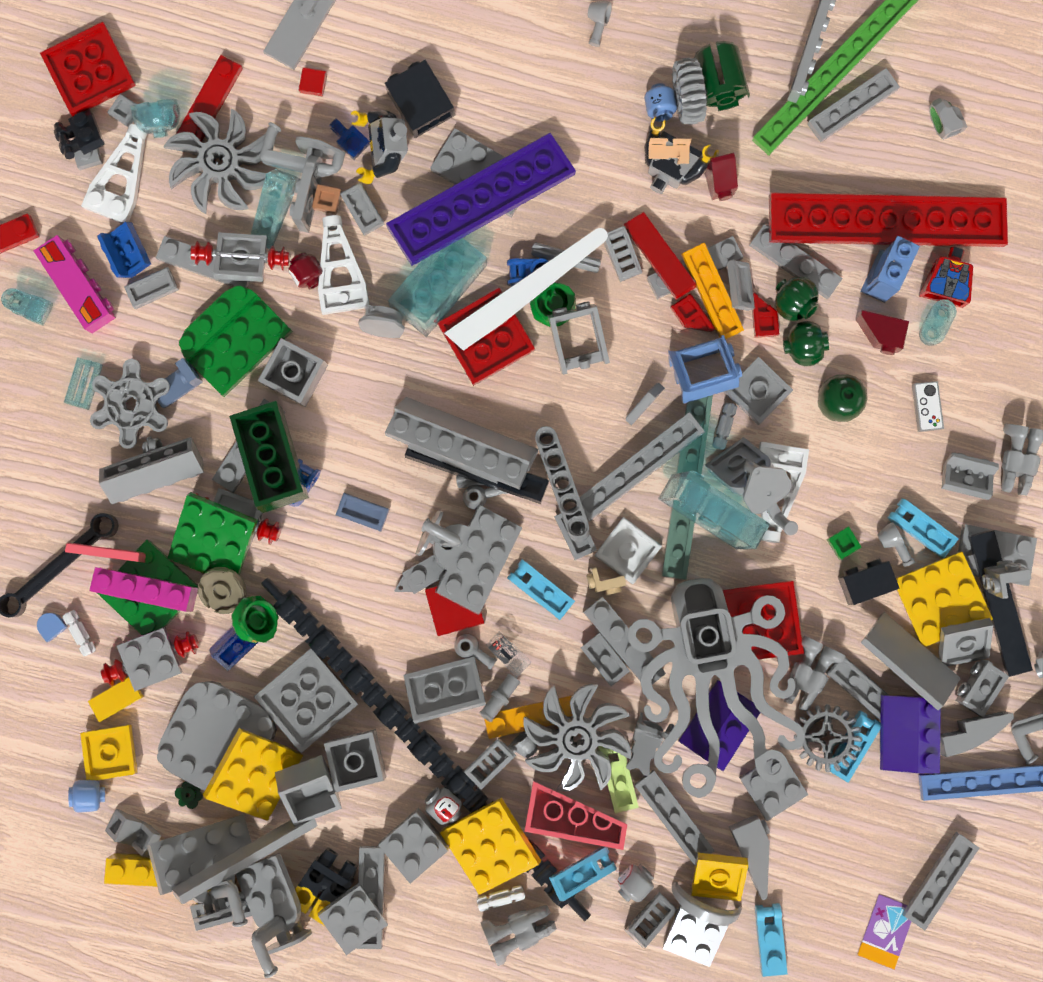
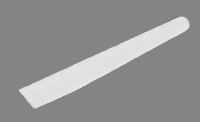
M603 228L595 229L444 334L462 350H465L507 321L603 244L608 237L607 231Z

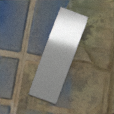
M1002 711L987 714L984 717L977 716L957 720L958 731L940 734V755L949 757L978 747L1003 730L1014 719L1013 713Z

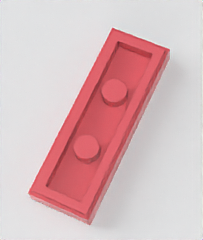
M68 543L65 548V552L143 563H145L146 554L142 552Z

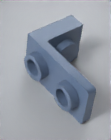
M184 358L175 363L178 370L165 378L170 384V390L166 395L159 397L157 400L162 408L168 407L203 383L193 366Z

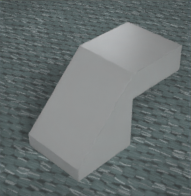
M119 809L115 810L105 829V832L115 842L131 845L142 857L150 858L147 845L158 842L161 837L150 824Z

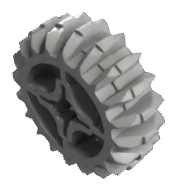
M688 57L675 61L672 68V82L677 104V114L682 124H698V122L704 121L707 110L702 68L696 58Z
M829 704L825 705V712H822L820 706H815L817 712L815 715L810 710H807L806 712L810 718L806 720L804 717H800V721L805 724L802 727L805 733L804 743L800 748H797V750L804 749L799 755L800 758L804 759L809 756L806 763L808 766L813 765L816 761L815 769L818 771L825 764V771L827 773L831 772V765L833 764L835 770L840 771V762L844 766L849 767L850 764L846 758L849 756L855 761L857 757L851 753L852 750L861 751V748L854 745V743L863 741L862 737L854 736L855 733L861 731V728L851 727L856 723V719L853 717L846 720L849 716L847 710L840 716L839 706H836L834 711L831 712ZM824 719L822 729L818 733L809 734L812 726ZM832 719L843 723L848 735L835 733ZM829 730L831 736L840 739L830 740L827 746L825 745L826 742L820 738L825 737ZM808 742L820 743L823 748L824 758L816 756L810 749ZM847 743L845 750L840 755L832 758L834 747L837 744Z

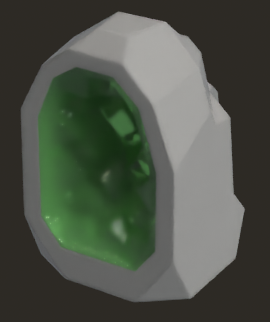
M940 98L932 102L929 107L930 117L936 133L941 139L953 137L967 128L966 121L958 107L952 106L950 102Z

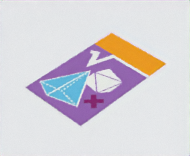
M880 894L878 895L857 954L858 956L895 970L912 922L902 915L907 907L906 904Z

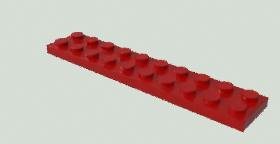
M770 193L769 243L890 245L899 236L917 245L1005 247L1008 245L1007 198Z

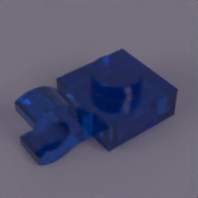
M336 118L329 124L330 129L340 137L336 141L337 145L353 160L370 145V141L354 125L347 129Z

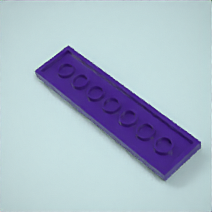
M549 133L387 222L386 227L410 265L413 266L575 175L576 170L552 134Z

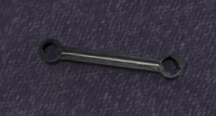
M106 513L95 515L90 522V529L74 543L92 546L102 537L109 538L114 536L119 527L117 519L113 515ZM102 517H107L112 522V528L106 534L100 533ZM64 550L16 593L2 595L0 597V614L8 618L21 616L26 610V602L82 554L68 553ZM9 597H15L19 603L18 610L13 614L7 612L9 611L7 607L10 600Z

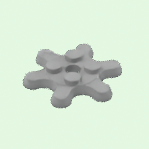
M128 359L124 362L123 375L118 381H110L102 375L93 379L92 388L103 396L104 406L101 410L91 415L90 423L95 429H103L110 424L116 425L120 431L119 443L123 448L130 449L136 445L137 433L142 426H149L156 432H162L167 428L168 420L157 411L156 402L159 397L169 392L170 384L164 378H157L151 383L144 382L141 379V365L136 359ZM131 397L137 400L133 411L128 410L126 406L127 400Z

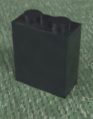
M426 59L422 62L412 63L408 70L401 74L395 73L391 75L387 82L384 83L388 95L414 138L421 136L455 116L454 106Z

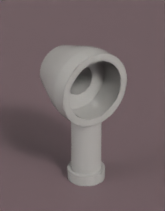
M609 1L591 2L589 5L588 18L595 22L592 37L589 39V44L592 46L600 47L604 26L608 24L611 16L612 3Z
M470 486L463 493V502L468 508L476 510L479 505H485L487 498L508 493L491 487L483 489L480 486ZM473 492L479 495L476 501L470 500V494Z
M893 522L886 525L877 534L884 548H896L904 567L915 562Z
M463 634L456 639L454 649L460 657L470 658L474 656L477 660L488 666L490 670L492 669L497 659H493L480 650L479 643L473 635ZM465 641L470 644L468 651H464L461 648L462 643Z
M526 732L518 735L508 745L514 753L517 752L524 758L531 757L538 750L537 745L529 739ZM502 750L498 752L503 759L508 757ZM492 755L496 764L499 765L500 762Z

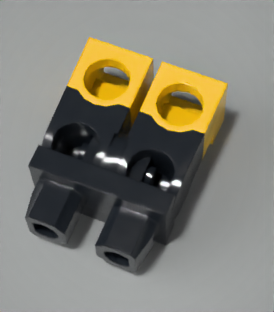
M327 848L320 857L317 856L295 889L301 904V912L304 914L308 912L319 892H322L308 915L322 925L324 924L318 917V912L350 889L355 880L353 877L358 867L349 860H346L341 870L333 866L332 864L338 854L330 848Z

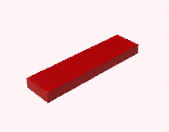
M644 212L624 223L630 237L676 300L696 288L695 281Z

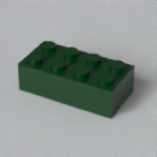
M273 401L230 415V421L255 507L260 512L265 513L308 499L309 495L285 414L277 401Z

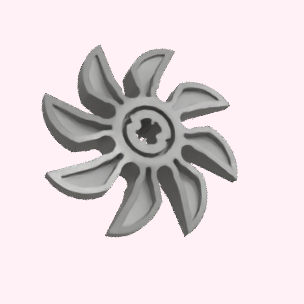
M231 109L227 137L223 140L220 139L219 123L212 116L202 112L189 113V116L204 133L207 142H200L190 132L178 133L167 140L164 145L165 149L197 155L196 158H180L174 163L169 174L170 188L173 189L187 178L197 173H202L191 185L193 202L201 212L207 214L208 195L213 183H218V198L226 207L233 210L249 209L229 181L232 179L237 180L245 190L260 189L271 181L273 174L239 167L242 164L257 165L261 161L260 156L265 134L250 145L237 150L236 148L246 139L245 123L237 111ZM219 158L220 161L222 159L223 164L218 165V162L215 164V159Z
M598 684L584 685L574 692L570 699L573 714L571 717L565 716L555 685L549 689L544 699L543 710L546 719L559 727L556 730L545 727L524 716V729L532 742L540 747L551 744L558 745L557 748L549 752L525 759L530 767L541 772H553L559 768L564 758L571 759L557 791L572 790L583 781L585 770L582 760L584 759L590 760L600 790L608 784L611 777L610 759L607 755L596 749L598 746L611 749L631 759L629 742L622 733L615 729L604 730L603 732L597 730V728L607 723L629 717L630 714L624 708L616 704L605 703L598 705L590 718L584 717L587 705L595 693ZM578 733L581 734V739L574 742L573 736H577Z

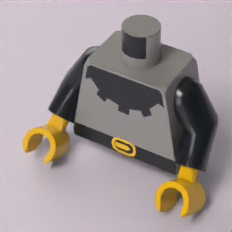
M387 110L370 111L368 114L352 111L351 115L358 116L357 122H352V125L364 127L369 122L368 130L373 170L359 167L356 173L363 175L358 181L364 184H371L374 177L380 178L397 171L400 162L408 151L407 127L405 126L404 119H398L396 115Z
M655 116L651 121V128L653 130L649 131L644 146L645 163L649 167L648 173L655 177L650 188L656 193L663 194L667 185L677 189L680 185H687L699 179L706 170L710 158L718 156L719 150H716L714 155L710 156L707 150L711 144L705 146L702 152L690 146L689 164H677V158L649 159L650 138H667L666 146H673V139H677L665 131L661 134L659 133V131L664 129L666 120L664 119L661 127H657L654 124Z

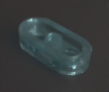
M939 300L931 307L919 331L920 340L925 345L935 346L944 340L957 313L956 307L951 301ZM943 310L945 312V317H941L938 314V311ZM929 330L934 332V338L928 336Z

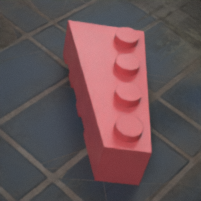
M533 781L524 832L624 850L627 824Z

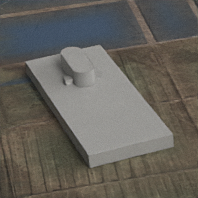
M294 0L265 47L264 54L295 70L336 0Z

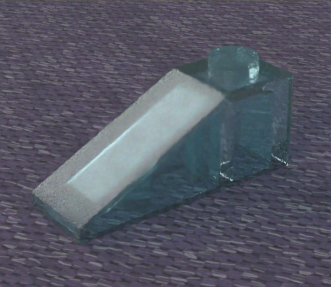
M278 169L266 173L251 235H266L267 248L269 249L274 246L293 199L298 177Z

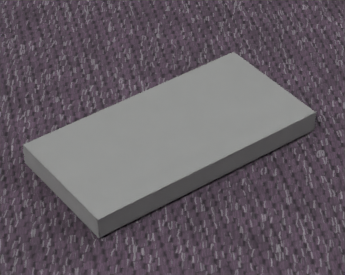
M885 612L877 619L861 641V644L937 710L944 706L961 679Z

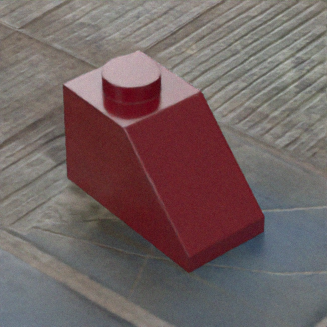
M730 153L710 158L704 174L711 200L719 199V201L731 199L738 189L735 154Z
M864 310L856 315L855 320L873 348L880 349V352L886 355H895V353L903 350L909 321Z

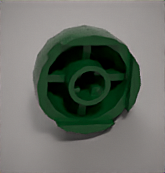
M849 374L835 375L827 379L818 392V407L822 414L829 420L838 422H849L857 418L865 409L868 400L867 390L863 382Z

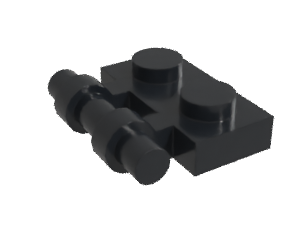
M90 109L79 112L69 118L70 125L64 127L61 122L54 124L55 138L60 142L59 149L66 159H73L74 153L79 150L85 155L105 145L95 117Z

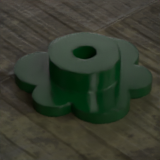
M184 781L182 787L175 790V797L179 799L178 804L181 807L187 806L189 809H194L198 806V801L203 799V794L200 792V788L187 781Z

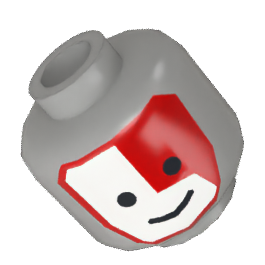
M435 788L425 799L426 813L440 825L448 822L453 824L461 815L459 811L462 805L461 800L446 788Z
M641 864L639 866L630 865L617 880L620 886L618 892L628 902L631 899L635 902H641L654 888V883L652 882L654 877Z

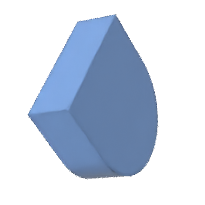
M56 613L43 614L37 621V630L46 642H50L68 628V625Z

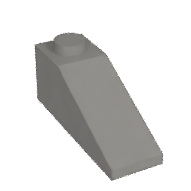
M754 815L729 826L741 856L748 858V872L757 893L762 900H765L768 894L770 847L767 834L770 833V830L764 819L760 821V818Z

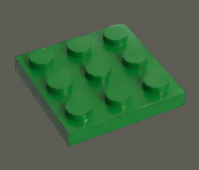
M190 492L186 496L167 559L204 574L214 567H226L240 575L258 520Z
M148 539L136 550V552L146 554L145 563L127 560L118 569L121 572L198 588V585L172 560L167 559V556ZM97 593L141 635L166 627L180 612V610Z

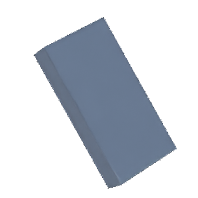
M343 493L336 516L382 532L390 509Z

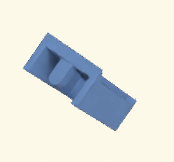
M897 236L895 241L885 250H879L860 292L884 303L901 289L920 246Z
M724 335L721 338L678 351L668 350L670 367L673 366L676 384L680 385L683 404L739 387V377H742V371L739 363H734L732 344L726 342ZM720 352L728 374L691 384L684 363Z

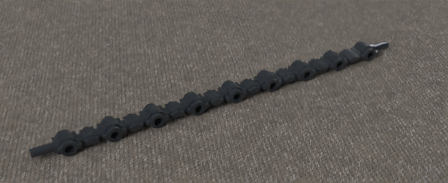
M266 578L261 585L277 600L273 605L277 614L289 625L295 621L296 624L293 626L302 637L309 636L305 641L309 647L322 659L328 656L330 659L327 663L336 672L340 669L343 671L339 677L344 684L356 695L362 691L364 693L361 696L363 701L370 708L373 705L377 707L373 711L377 718L390 730L395 726L397 730L394 733L404 743L407 740L411 742L407 748L412 755L424 766L430 762L432 764L429 767L431 772L438 779L441 776L445 778L441 784L460 800L464 798L463 805L471 813L488 805L486 801L489 798L479 787L476 790L473 789L476 784L464 773L465 770L459 765L453 769L451 766L455 762L445 752L442 755L438 753L442 749L438 742L425 729L419 733L417 730L420 726L417 723L415 724L411 717L407 720L404 718L408 712L403 705L391 694L385 698L383 696L386 693L385 689L377 681L374 684L370 682L375 678L370 671L357 659L352 663L350 659L353 656L343 646L340 649L337 648L341 642L334 633L324 624L318 628L316 626L319 623L317 618L310 611L307 614L303 612L308 608L303 601L291 590L284 594L269 578ZM528 838L534 850L536 851L540 859H542L545 856V854L532 840ZM548 859L545 862L541 860L538 866L532 868L534 872L531 876L541 886L545 883L548 885L544 891L557 906L562 909L568 904L584 922L591 916V913L575 898V895L565 901H559L549 879L558 870Z

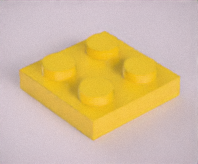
M132 725L80 733L86 780L96 781L138 773Z
M698 852L691 896L741 901L748 870V858Z

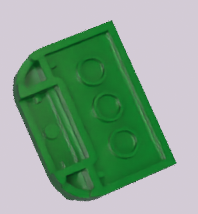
M235 286L225 291L185 329L179 340V346L184 358L225 397L276 348L281 338L285 340L293 331L254 291L242 286Z

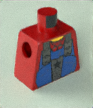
M951 247L948 257H939L934 261L919 293V297L960 308L970 304L974 267L972 264L962 262L963 249Z

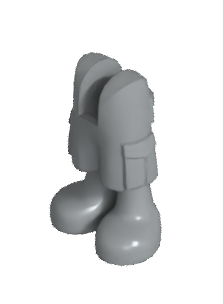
M1004 424L1003 431L1011 437L1012 445L1011 450L1004 452L1001 488L1002 491L1010 493L1014 487L1015 478L1019 477L1018 495L1027 496L1041 461L1037 453L1043 443V430L1021 425ZM1027 437L1029 440L1027 452L1023 454L1022 449Z
M804 636L802 639L804 647L803 659L801 662L795 663L790 673V678L795 680V690L784 701L792 704L799 690H802L805 693L800 701L799 709L807 711L818 693L820 694L829 679L825 675L828 667L832 663H842L846 656L827 646L823 647V644ZM822 649L819 661L815 669L812 670L811 665L816 655Z
M547 905L508 916L509 923L495 926L489 920L480 922L498 966L506 962V957L513 950L519 947L520 950L524 951L536 945L539 940L549 936L557 929L555 921H549L536 926V921L547 917L551 913ZM512 933L515 934L514 938L506 942L496 943Z

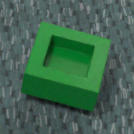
M849 526L826 539L839 560L861 548L860 543Z

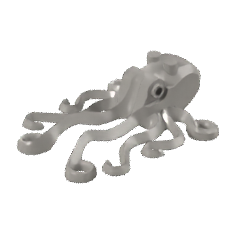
M698 578L678 584L671 595L672 609L677 628L660 629L653 621L639 619L629 627L628 631L629 643L634 649L641 652L652 651L662 640H671L675 645L673 648L657 655L644 668L640 679L643 694L662 708L660 714L655 715L652 713L651 707L646 705L644 707L646 717L655 723L662 722L667 718L670 711L669 704L653 689L651 680L659 669L665 664L672 662L669 687L678 709V721L655 752V766L663 773H673L682 764L680 755L674 756L673 763L670 765L664 764L662 758L689 724L691 710L682 688V681L685 676L692 675L696 681V709L698 718L709 742L708 764H692L683 772L682 783L684 789L690 795L697 798L705 797L712 791L716 782L719 739L710 718L709 684L712 677L716 675L722 683L728 708L753 735L754 759L758 774L768 783L782 781L789 771L788 761L783 753L773 749H766L765 735L761 725L739 701L734 669L740 665H745L751 673L750 693L756 708L763 715L797 734L795 741L792 742L788 741L784 735H780L778 737L780 746L787 750L800 748L805 739L804 730L798 723L781 714L766 702L763 695V669L759 660L752 652L751 647L755 646L766 649L777 656L778 667L770 681V690L776 697L781 699L790 697L795 690V680L793 678L788 679V688L785 691L778 688V683L789 668L787 651L778 642L770 638L742 633L743 627L751 623L766 629L777 627L785 616L784 605L780 599L766 595L758 598L753 603L749 613L731 617L722 588L712 579ZM766 604L772 605L776 611L774 617L769 620H765L761 616V609ZM640 628H647L651 631L652 638L649 642L641 643L637 640L636 633ZM769 759H776L780 763L779 771L774 774H769L765 771L764 766ZM700 773L706 777V782L701 788H695L691 785L690 779L694 774Z

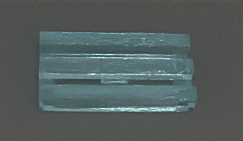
M77 357L64 403L89 410L95 392L92 388V381L95 377L100 376L103 365ZM83 365H85L84 370H83V373H82V376H81V380H80V383H79V386H78V389H77V393H76L75 399H74V401H73V398H74V395H75V392H76V388H77V385H78V382H79V379H80V375H81V372H82V369H83ZM94 367L84 402L80 403L90 369Z

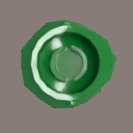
M556 282L530 301L534 319L549 327L547 315L553 314L552 310L563 307L571 310L575 309L576 305L575 293L567 285ZM569 320L558 322L556 326H561Z
M262 596L242 598L231 614L232 626L241 640L252 643H266L274 637L277 631L279 616L276 614L274 607Z

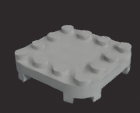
M207 681L196 683L184 694L159 743L157 760L173 775L205 791L239 728L272 741L277 731L275 722L261 705L222 686L219 682Z

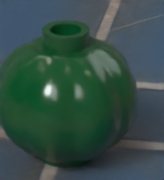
M795 277L788 281L783 279L776 286L775 307L779 315L784 319L790 321H798L803 318L808 319L818 309V288L809 278Z
M802 321L795 324L790 329L787 339L783 340L784 354H789L793 361L801 366H814L824 358V351L829 350L827 331L822 332L818 324L810 321Z

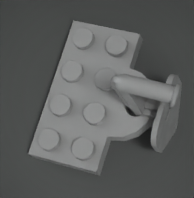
M479 505L468 526L456 524L443 528L438 525L443 516V512L439 510L431 521L430 518H427L423 523L421 529L423 533L415 554L421 556L428 544H433L434 557L438 565L446 570L435 593L476 614H480L522 527Z
M244 814L147 845L159 894L164 895L172 892L171 888L251 843ZM235 875L193 898L195 902L202 904L204 914L193 918L194 923L231 911L233 916L232 925L234 927H241L247 924L248 920L245 919L243 910L246 902H241L238 888L234 884ZM226 897H228V901H229V905H228V906H226L225 900H224Z

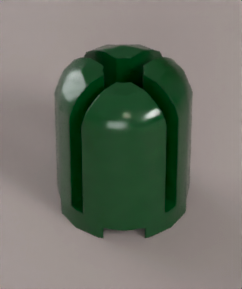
M729 41L716 42L725 84L720 85L710 44L697 51L694 57L700 63L704 76L706 106L717 107L718 111L739 106L738 101L746 95L748 98L750 96L739 48Z

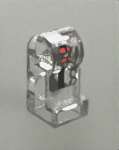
M500 631L486 644L489 650L516 678L532 663Z

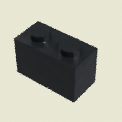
M879 558L867 562V568L858 570V567H853L843 571L844 576L839 577L838 580L848 605H856L900 589L889 561L881 562Z

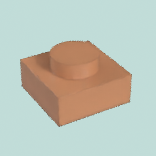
M317 184L312 205L313 210L337 215L341 198L340 193H342L341 189Z

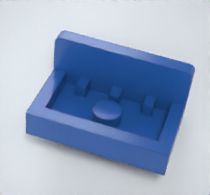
M124 222L111 233H100L97 235L101 249L105 253L110 263V268L117 278H133L151 265L132 222Z

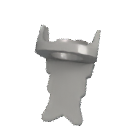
M640 712L633 734L632 756L626 764V769L638 768L643 775L649 776L650 761L655 756L656 748H659L662 741L670 734L674 724H669L666 731L663 732L662 727L647 720L643 721V713Z

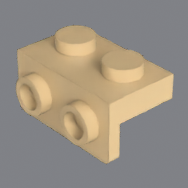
M596 567L589 569L590 574L586 575L589 589L594 588L595 593L605 591L606 595L622 592L621 587L626 586L624 576L600 581Z

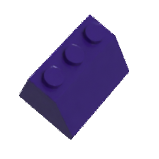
M717 680L709 692V711L712 725L719 739L717 768L724 771L749 732V729L728 708L722 683ZM737 692L741 704L757 719L761 712L756 708L754 702ZM696 712L678 742L708 761L709 742Z
M881 695L880 770L907 773H940L941 709L937 710L922 696Z

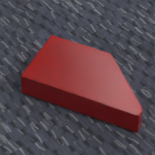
M691 293L670 307L684 328L711 333L715 331V327Z
M753 293L755 309H752L754 338L779 336L777 310L759 298V295Z

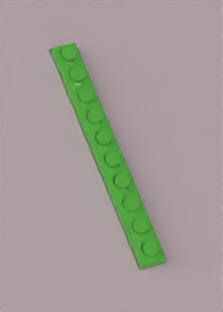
M885 0L808 80L809 85L805 96L800 95L796 103L788 101L753 137L752 141L770 156L919 0Z

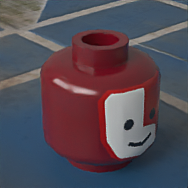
M304 252L290 260L291 265L288 272L299 288L308 287L309 290H312L319 285V276L323 271L314 255H307Z

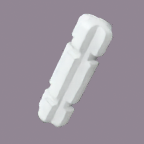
M75 610L69 611L63 615V620L66 625L69 624L70 627L68 629L76 644L81 646L79 648L81 654L88 656L94 653L96 648L92 641L89 642L90 636L82 621H78L80 619L79 615Z
M522 885L512 887V890L507 888L490 893L488 897L486 895L477 897V906L480 911H486L491 906L496 908L510 904L512 900L516 902L524 900V889Z

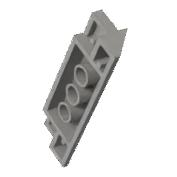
M405 397L394 407L395 413L385 431L387 437L407 444L409 449L496 484L499 481L519 490L538 453L537 448L408 397Z

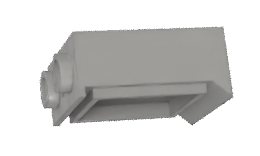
M590 301L576 304L575 309L558 308L552 310L553 314L547 315L560 371L563 375L568 374L567 370L578 367L587 369L590 367V364L602 361L605 364L610 363L598 308L595 304L590 305ZM590 314L599 351L564 359L556 323Z

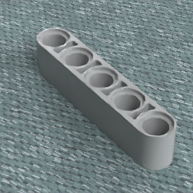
M541 427L536 432L535 439L570 539L575 542H583L589 537V524L557 433L551 427ZM544 436H551L553 438V441L549 444L541 443V439ZM555 457L561 460V463L557 466H550L548 464L549 460ZM564 479L569 482V485L564 489L556 487V483L559 480ZM568 502H574L577 504V507L573 511H566L564 505ZM581 524L585 527V530L581 534H575L572 532L573 526Z

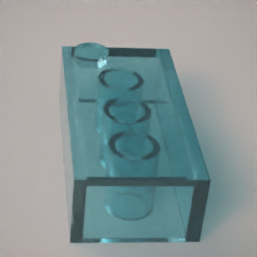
M461 238L422 260L388 300L389 307L402 314L405 321L427 337L486 268L487 257Z
M691 470V472L671 475L658 498L660 501L736 550L757 549L770 523L703 480L704 476L696 471Z

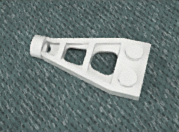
M134 124L129 125L125 137L89 185L81 207L120 223L129 222L137 202L145 139L148 131ZM126 152L134 155V162L130 171L117 167L120 158ZM115 174L122 175L127 180L126 191L122 196L108 192L105 189L107 182Z
M326 216L322 218L324 230L320 267L323 272L319 276L318 285L321 312L323 315L364 309L365 305H370L367 285L342 229L341 216ZM342 244L345 259L330 261V246ZM338 267H346L352 277V283L346 286L332 287L330 283L332 270Z
M760 442L759 450L769 457L773 466L782 468L791 475V490L784 497L781 511L787 518L806 474L809 449ZM766 510L761 513L762 530L760 540L780 543L782 528L770 518ZM774 527L776 531H770L768 528Z

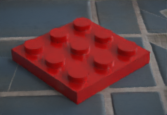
M104 22L40 52L72 116L91 109L136 86Z
M500 288L437 323L473 386L535 351V347L515 314L465 350H462L444 334L501 295L502 291Z
M794 581L722 590L731 617L749 613L753 603L760 597L768 595L780 599L784 605L785 616L777 627L766 629L751 623L743 627L742 633L770 638L778 642L787 651L788 656L804 654ZM770 604L764 605L761 609L763 619H772L776 612L775 608ZM755 646L751 647L758 660L777 657L766 649Z

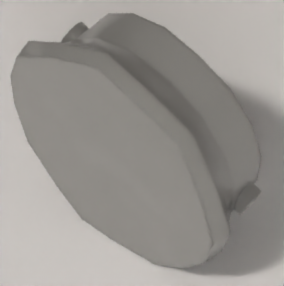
M365 305V315L358 322L363 332L385 338L401 337L405 329L402 325V314L389 307Z

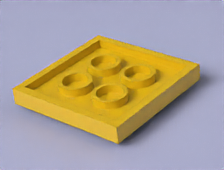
M962 551L896 578L900 588L897 592L918 639L924 647L940 641L941 628L987 618L993 620Z
M239 728L205 789L203 796L207 800L268 821L280 800L275 772L299 764L303 755L299 751Z
M502 797L450 824L440 832L479 895L538 866L541 862L540 857Z

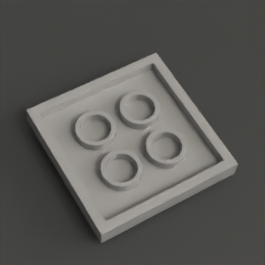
M312 649L308 650L254 696L300 753L306 750L358 705L356 700Z

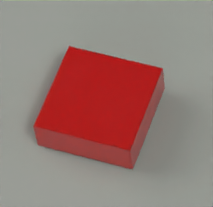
M303 68L299 92L323 97L327 77L326 71Z

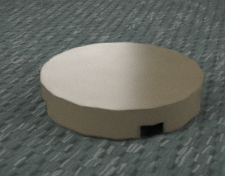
M214 567L208 570L198 583V594L202 603L207 608L211 607L215 610L214 612L219 614L232 613L242 598H246L247 595L246 584L241 576L234 570L226 567Z

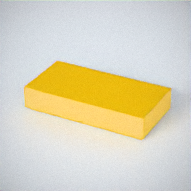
M128 677L125 679V682L121 681L90 699L88 703L97 720L102 722L144 696L141 690L134 691Z

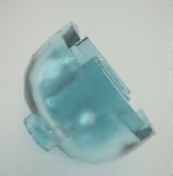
M177 99L158 100L153 103L145 102L130 106L134 124L143 133L153 134L154 138L168 137L167 132L175 129L179 124L180 107Z

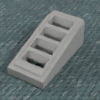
M625 226L608 232L604 245L619 281L622 282L642 274ZM619 237L622 238V240L619 242H616L614 244L611 243V241L614 239H617ZM623 246L626 247V250L615 254L614 250ZM627 255L630 256V259L618 262V259ZM633 264L634 268L622 272L621 268Z
M498 738L466 768L464 773L482 789L516 755ZM498 746L508 757L503 759L495 748ZM490 753L500 762L499 765L488 756ZM484 759L493 767V771L482 762ZM477 766L487 774L486 777L477 770Z
M659 892L625 928V932L642 948H646L678 909ZM657 903L667 911L665 915L655 906ZM651 910L661 919L659 922L649 914ZM644 918L653 926L651 930L642 922ZM638 926L647 934L645 937L636 930Z

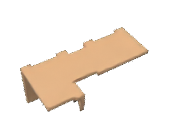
M650 138L649 159L677 158V164H689L691 139H673V146H666L667 138Z

